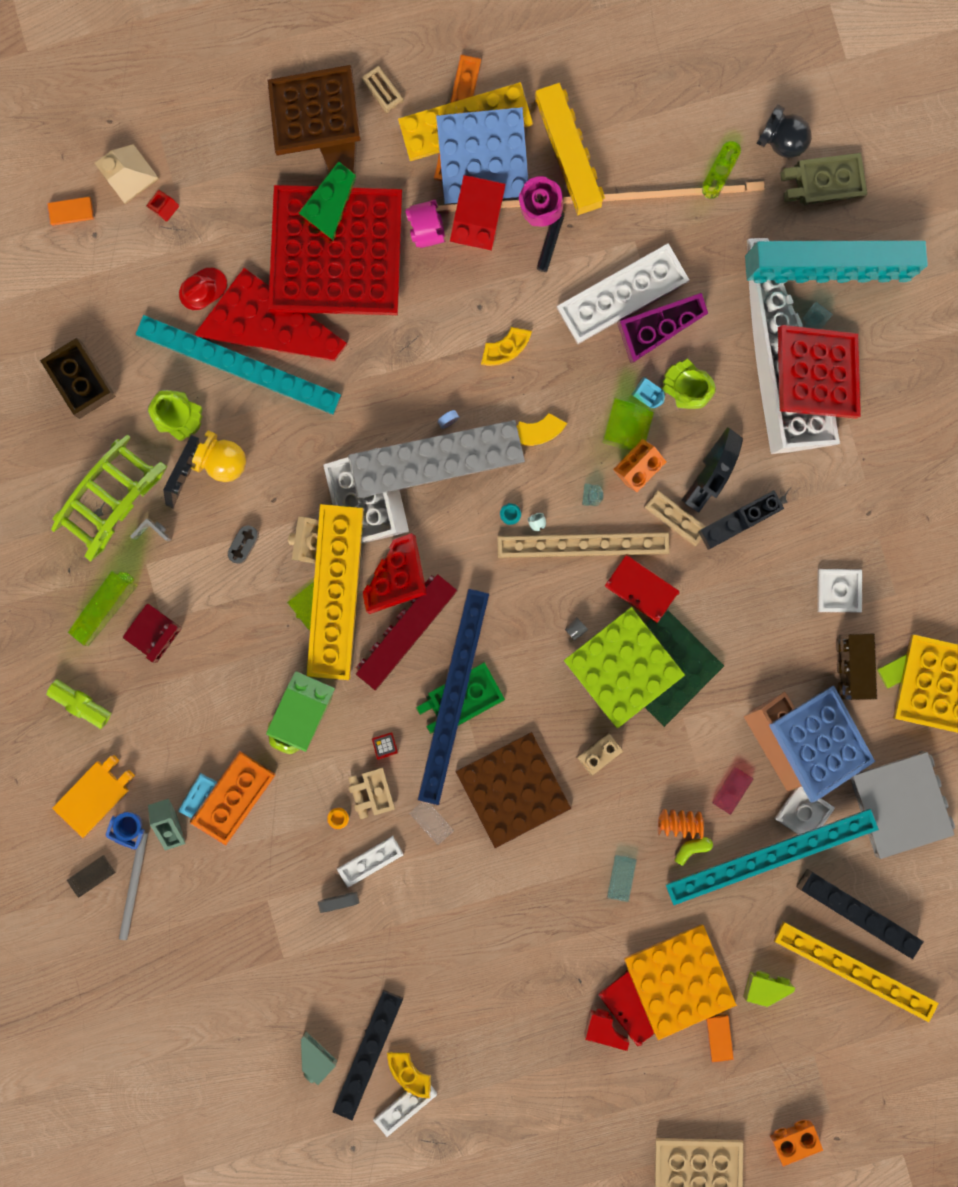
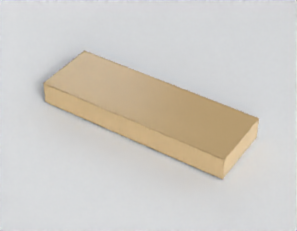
M657 490L644 508L691 544L697 546L702 539L698 531L706 526Z

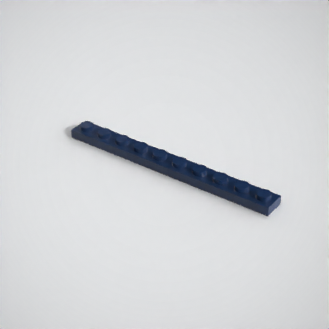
M473 589L467 590L417 798L419 801L435 805L440 803L489 593Z

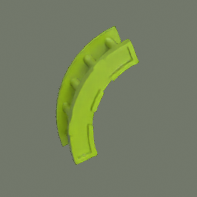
M128 435L121 440L116 439L112 443L110 450L90 470L69 497L62 510H59L52 519L55 521L51 528L53 532L63 525L87 544L88 550L84 557L89 561H92L104 551L115 533L112 528L117 521L125 519L134 508L132 504L139 495L143 497L156 485L167 468L161 461L155 467L152 465L148 466L126 448L130 439ZM121 454L144 473V477L139 482H133L113 466L111 462ZM103 470H106L128 488L129 493L122 501H117L94 482ZM87 489H90L112 507L111 510L113 512L107 520H102L79 501ZM74 509L97 526L99 532L95 537L92 538L69 520Z

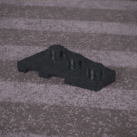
M190 436L163 489L165 506L174 509L185 480L192 470V460L199 445L198 437Z

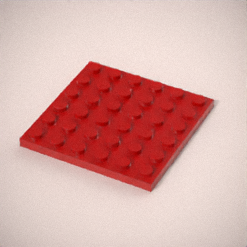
M274 185L269 312L398 316L402 189L352 188L333 241L299 214L319 186Z

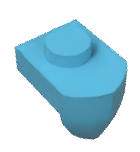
M645 377L641 379L631 394L650 408H657L665 401L664 391Z

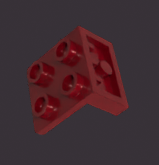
M146 604L123 635V639L147 655L146 659L150 662L158 663L182 630V627L152 605Z

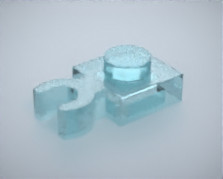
M815 302L802 319L807 323L803 327L822 329L833 314Z

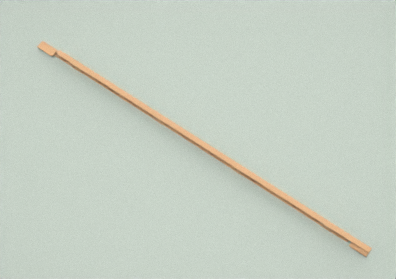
M764 181L748 182L746 187L745 185L604 194L605 199L603 201L763 191L765 189ZM562 197L563 204L573 203L571 197ZM519 200L502 201L501 208L520 207ZM457 204L439 205L436 208V212L456 211Z

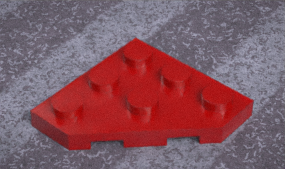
M413 533L392 541L389 546V553L385 559L381 560L374 572L375 577L370 585L365 587L363 598L367 613L372 614L427 594L417 539Z

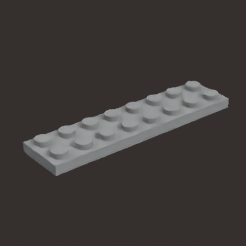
M515 420L348 455L358 498L525 462Z

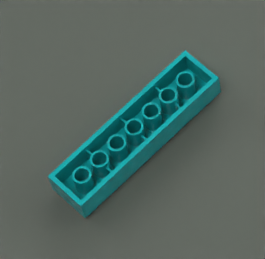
M757 241L745 255L746 280L754 281V283H764L767 280H775V283H785L788 280H796V283H805L809 280H816L817 283H825L830 280H837L838 283H845L850 280H858L860 283L871 280H878L881 283L891 280L909 282L928 266L926 241Z

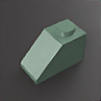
M165 799L148 805L150 826L164 850L186 844L176 811L170 800Z
M307 1032L303 1034L301 1038L303 1075L310 1083L315 1082L319 1085L336 1067L337 1060Z

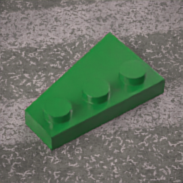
M339 161L299 212L301 216L333 241L338 224L343 216L344 207L350 197L357 177Z

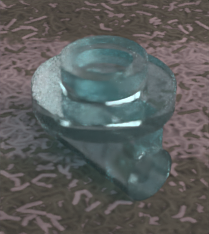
M584 484L582 505L598 506L604 497L603 490L599 485Z

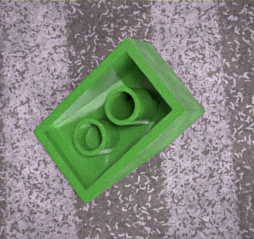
M295 671L266 735L306 752L331 703L335 688Z

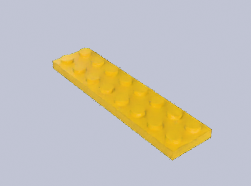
M320 504L307 664L308 677L340 680L351 679L364 508Z

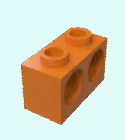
M642 439L613 470L626 486L638 492L661 469L666 460L655 446Z
M810 1120L797 1121L794 1123V1126L787 1129L779 1128L774 1131V1134L770 1135L778 1159L783 1167L824 1151L815 1127ZM810 1133L808 1140H801L803 1134ZM784 1141H790L788 1148L781 1149V1144Z

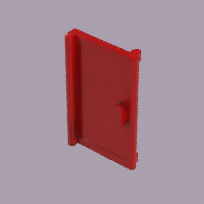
M628 555L624 557L604 586L657 623L675 597L680 594L678 589Z
M626 970L621 977L601 991L598 996L638 1047L642 1046L647 1039L653 1036L654 1032L630 973Z

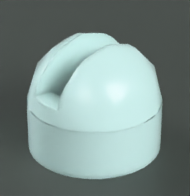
M536 513L528 518L529 525L534 531H540V528H545L546 519L543 513Z

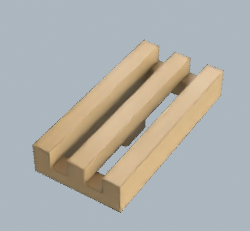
M379 65L361 77L386 114L392 108H396L399 103L404 102L402 96ZM376 73L379 74V76L385 82L387 87L396 97L394 101L387 93L385 88L382 86V84L379 82V80L376 78ZM369 78L373 80L390 104L387 105L368 80Z

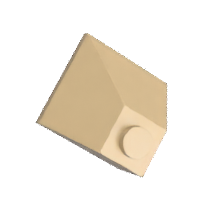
M133 144L112 150L94 163L125 204L159 180L158 176Z

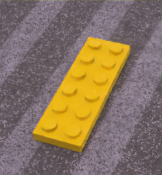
M521 82L398 118L409 160L414 161L440 153L436 115L522 107L524 128L532 126L533 122Z

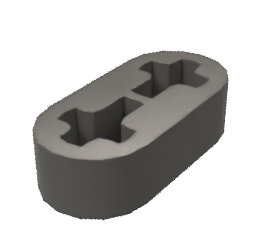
M244 526L236 535L228 550V558L233 563L241 564L250 555L259 538L258 531L254 527ZM250 530H252L251 534L254 536V538L252 540L248 539L247 542L243 544V541L245 540V536L243 535V533L245 531L249 532ZM241 545L244 546L241 550V554H243V557H238L235 560V555L233 554V551H238Z
M352 892L326 898L317 903L320 913L354 906L360 902L358 893Z

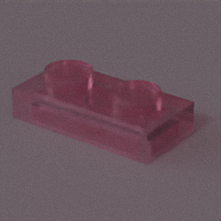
M734 767L711 803L731 815L754 779Z

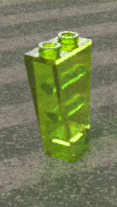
M111 571L67 633L83 646H90L138 587L133 583L135 579L127 572Z

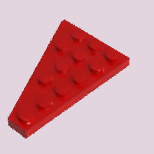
M245 268L242 269L195 332L197 337L218 342L275 350L282 353L304 355L329 361H336L348 345L307 313L269 312V285Z

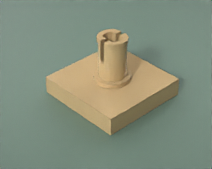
M298 516L296 533H290L288 536L289 545L294 546L292 560L315 564L319 520Z

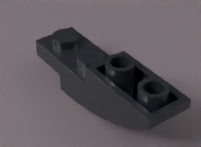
M729 427L726 428L702 461L706 464L705 468L681 501L698 513L711 496L718 497L727 483L742 447L743 438Z
M775 490L699 530L698 533L709 550L780 512L784 507Z

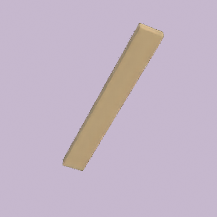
M669 532L497 536L498 558L669 554Z

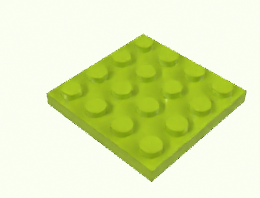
M632 607L563 660L617 729L685 676Z

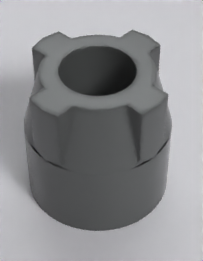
M577 617L565 629L574 640L588 631L586 626Z

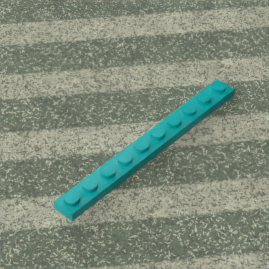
M143 315L135 334L140 338L331 415L335 414L342 397L341 394L145 315Z
M869 808L666 884V888L674 906L878 831L879 828Z

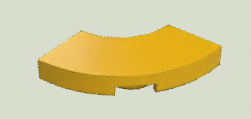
M511 327L508 335L502 340L495 343H486L481 365L494 366L511 361L524 350L530 340L532 331Z
M550 413L537 423L527 424L519 421L517 431L520 443L523 446H535L549 442L564 430L567 423Z
M388 1052V1065L394 1079L408 1093L430 1099L431 1075L423 1074L415 1068L411 1062L410 1053Z

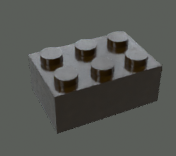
M75 338L40 360L70 411L79 419L116 397L85 345L78 338Z
M875 633L839 635V639H836V650L840 654V661H837V672L840 673L841 682H838V694L841 695V699L846 700L877 699Z

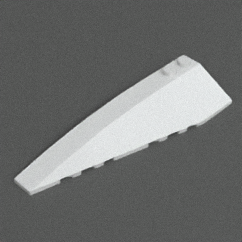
M748 239L747 253L756 244L757 241H769V239ZM767 280L764 283L749 281L757 370L771 454L789 453L840 444L836 417L780 411L778 327L781 325L803 327L798 313H795L792 304L794 302L791 295L787 294L784 283H775V280Z

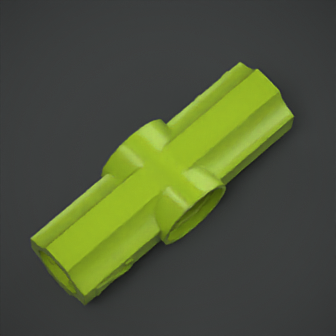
M55 679L47 690L46 695L65 706V710L78 718H84L99 729H102L110 719L111 712L93 702V699L87 694L74 690L58 679Z

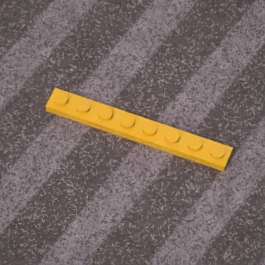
M784 921L773 940L927 1022H930L939 1004L937 1001Z

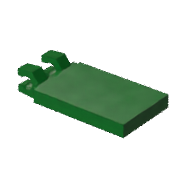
M485 662L471 669L458 726L505 700ZM445 684L429 692L426 697L428 701L416 707L419 715L430 709H433L436 716L438 715ZM436 721L426 726L430 734L434 732Z

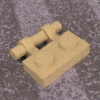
M383 767L362 773L364 779L362 783H358L356 775L348 778L350 783L349 791L353 793L356 803L354 808L356 812L358 811L360 819L368 817L366 809L371 807L374 815L395 810ZM367 789L370 801L364 802L361 790Z

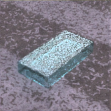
M615 855L607 898L629 902L637 859Z

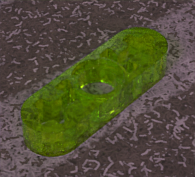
M729 141L721 148L702 186V193L706 198L715 199L720 195L740 157L741 147L738 143ZM732 149L734 154L730 156L728 161L726 160L727 153ZM717 166H724L727 169V173L723 175L718 174L715 168ZM714 179L717 180L715 189L710 191L709 187L714 182Z

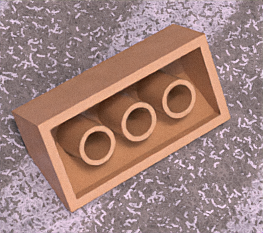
M782 692L754 708L744 718L785 789L790 791L801 787V784L769 726L772 722L795 709L786 692Z

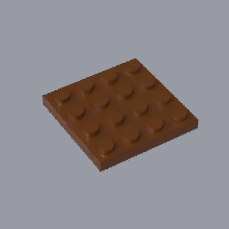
M351 65L268 79L276 156L361 141Z
M532 732L455 771L494 848L571 809Z

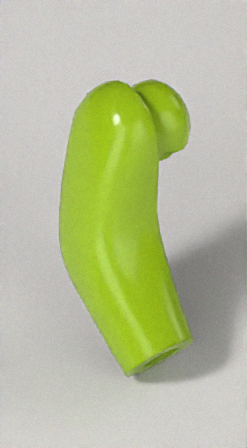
M703 837L702 839L699 838L685 842L674 861L684 866L689 857L694 853L710 851L713 847L712 840Z

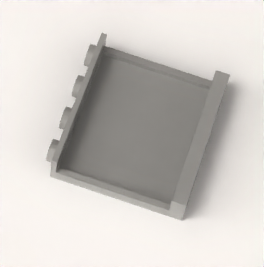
M920 751L917 755L857 773L850 778L860 811L870 808L879 828L878 831L868 834L875 857L879 859L955 835L953 831L955 829L954 821L951 816H948L946 810L948 802L945 796L941 795V781L938 775L934 773L933 767H935V763L931 754L928 755V752Z

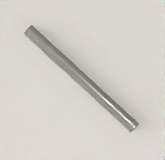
M144 832L141 843L135 852L119 934L120 940L128 939L148 836L146 832Z

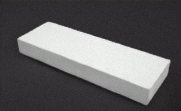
M394 836L340 866L337 870L348 888L400 858L404 853Z
M431 1086V1098L428 1099L417 1097L406 1091L380 1112L373 1121L388 1137L436 1097L437 1092Z

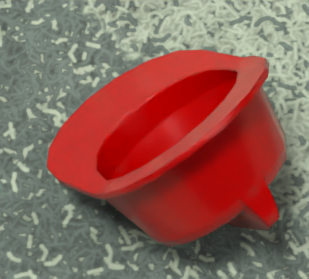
M214 267L204 268L188 277L181 284L179 289L180 301L187 309L201 310L225 293L227 279L219 269Z

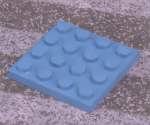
M522 107L436 115L445 204L458 203L464 175L506 183L503 198L519 197L524 184L528 181Z
M835 686L828 687L769 724L810 802L819 800L875 762Z

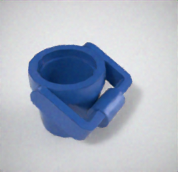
M124 812L117 817L112 816L106 831V837L122 846L133 850L137 849L145 832V829H142L141 817L132 812ZM138 836L136 842L131 841L132 839H134V838H136V837Z

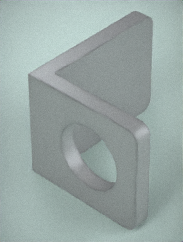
M146 519L130 536L132 539L137 540L151 526L166 541L170 542L172 540L164 533L167 529L158 521L153 523L149 519Z

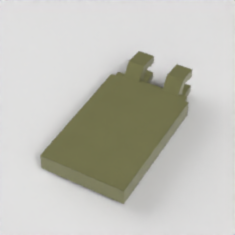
M861 153L799 160L794 167L784 168L780 172L781 181L796 179L798 187L787 189L783 193L784 202L800 200V203L805 205L860 198L868 195Z

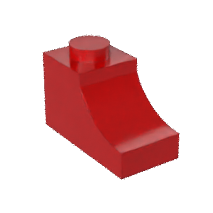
M599 1008L596 1011L590 1010L584 1032L585 1040L628 1051L630 1042L627 1037L622 1036L613 1028V1018L609 1015V1012Z

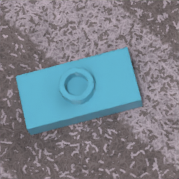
M199 773L180 805L178 812L192 818L217 781Z

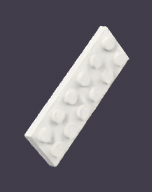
M668 243L557 306V310L576 343L580 344L688 283L689 278Z

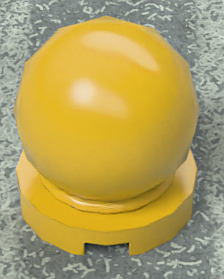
M208 430L205 433V437H207L204 444L199 443L192 460L195 464L192 465L191 469L199 473L205 469L210 477L221 482L236 480L244 472L246 457L242 448L232 441H218L217 434Z

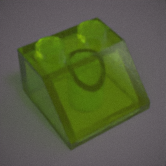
M614 398L602 443L631 451L642 439L647 441L654 412L638 404Z

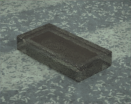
M103 855L66 881L79 898L116 872Z

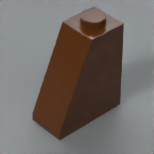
M357 142L319 148L329 173L339 161L355 174Z

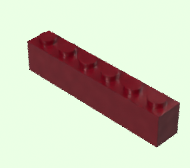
M439 574L435 577L431 575L425 582L427 594L410 601L413 603L408 610L404 608L397 616L398 623L394 627L390 625L383 633L385 636L384 640L381 643L376 642L369 650L372 653L367 660L363 658L355 667L358 670L355 675L375 691L458 592L456 588Z

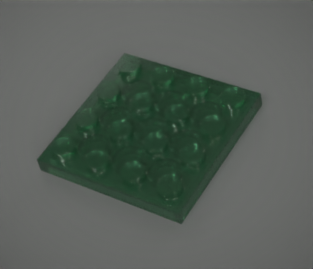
M668 609L658 623L651 618L645 623L685 674L684 677L644 707L663 727L724 667Z

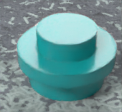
M506 504L500 511V518L505 524L514 525L521 518V510L515 504Z

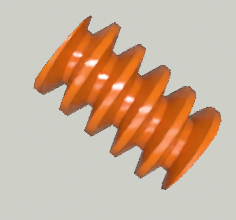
M662 809L658 819V836H660L662 830L665 831L666 837L669 836L670 831H673L674 837H677L679 831H681L683 838H686L687 833L690 832L692 839L695 838L696 833H699L700 839H702L704 833L702 813L698 811L694 817L693 812L688 811L685 816L684 811L680 810L677 815L676 811L672 809L668 815L667 810Z

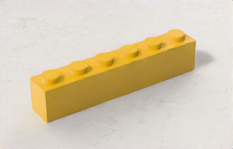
M560 83L536 90L535 101L577 216L601 208L603 199H605L602 187L597 186V173L595 168H591L589 164L590 154L587 147L584 148L582 145L583 135L581 129L575 126L576 116L572 108L569 109L567 104L569 97L566 89L562 90Z

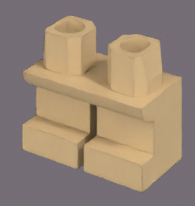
M608 732L594 743V747H589L577 759L588 773L593 776L621 754L623 750Z

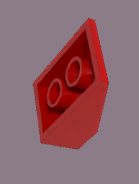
M468 175L463 176L450 242L492 251L506 183Z

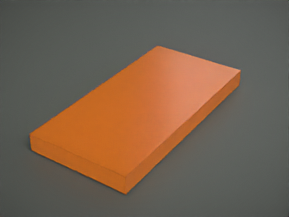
M239 750L191 818L190 824L226 846L276 774Z

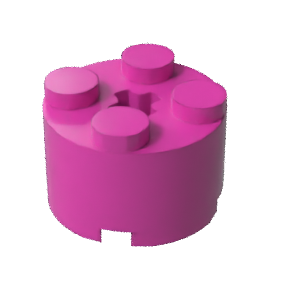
M543 176L531 178L524 184L519 194V203L525 220L530 225L539 227L548 226L556 222L561 217L563 211V198L559 185L555 181L553 182Z
M436 200L412 205L410 208L405 209L407 219L413 229H410V234L416 247L425 248L446 242L442 218L436 212V208H438Z

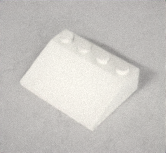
M348 457L323 465L332 504L364 508L361 544L409 532L400 490L358 498Z

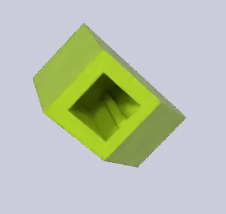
M757 970L756 973H749L743 997L747 1002L769 1007L795 991V987L787 978L780 976L777 979L770 978V974Z

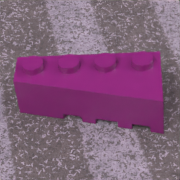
M702 293L619 321L617 325L630 364L707 315L708 310Z

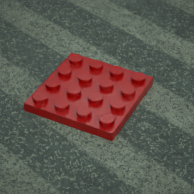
M788 325L779 326L780 411L854 419L861 417L858 334Z

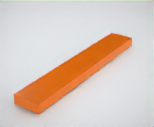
M460 55L450 103L474 96L481 58ZM440 153L434 180L442 181Z

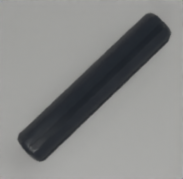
M563 211L561 217L549 225L537 264V270L541 272L548 271L565 216Z

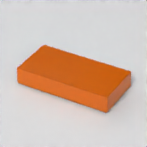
M90 197L47 203L50 224L52 226L94 220Z
M713 1016L706 1019L711 1061L734 1060L729 1016Z

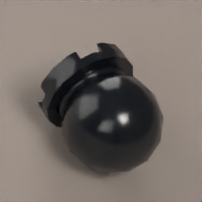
M777 104L756 144L763 148L766 144H770L773 151L781 157L790 159L800 156L808 149L812 140L809 123L798 115L791 114L785 116L783 113L785 108Z

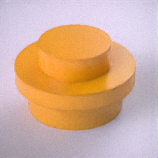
M340 807L332 809L327 816L328 824L334 829L344 828L349 821L347 811Z

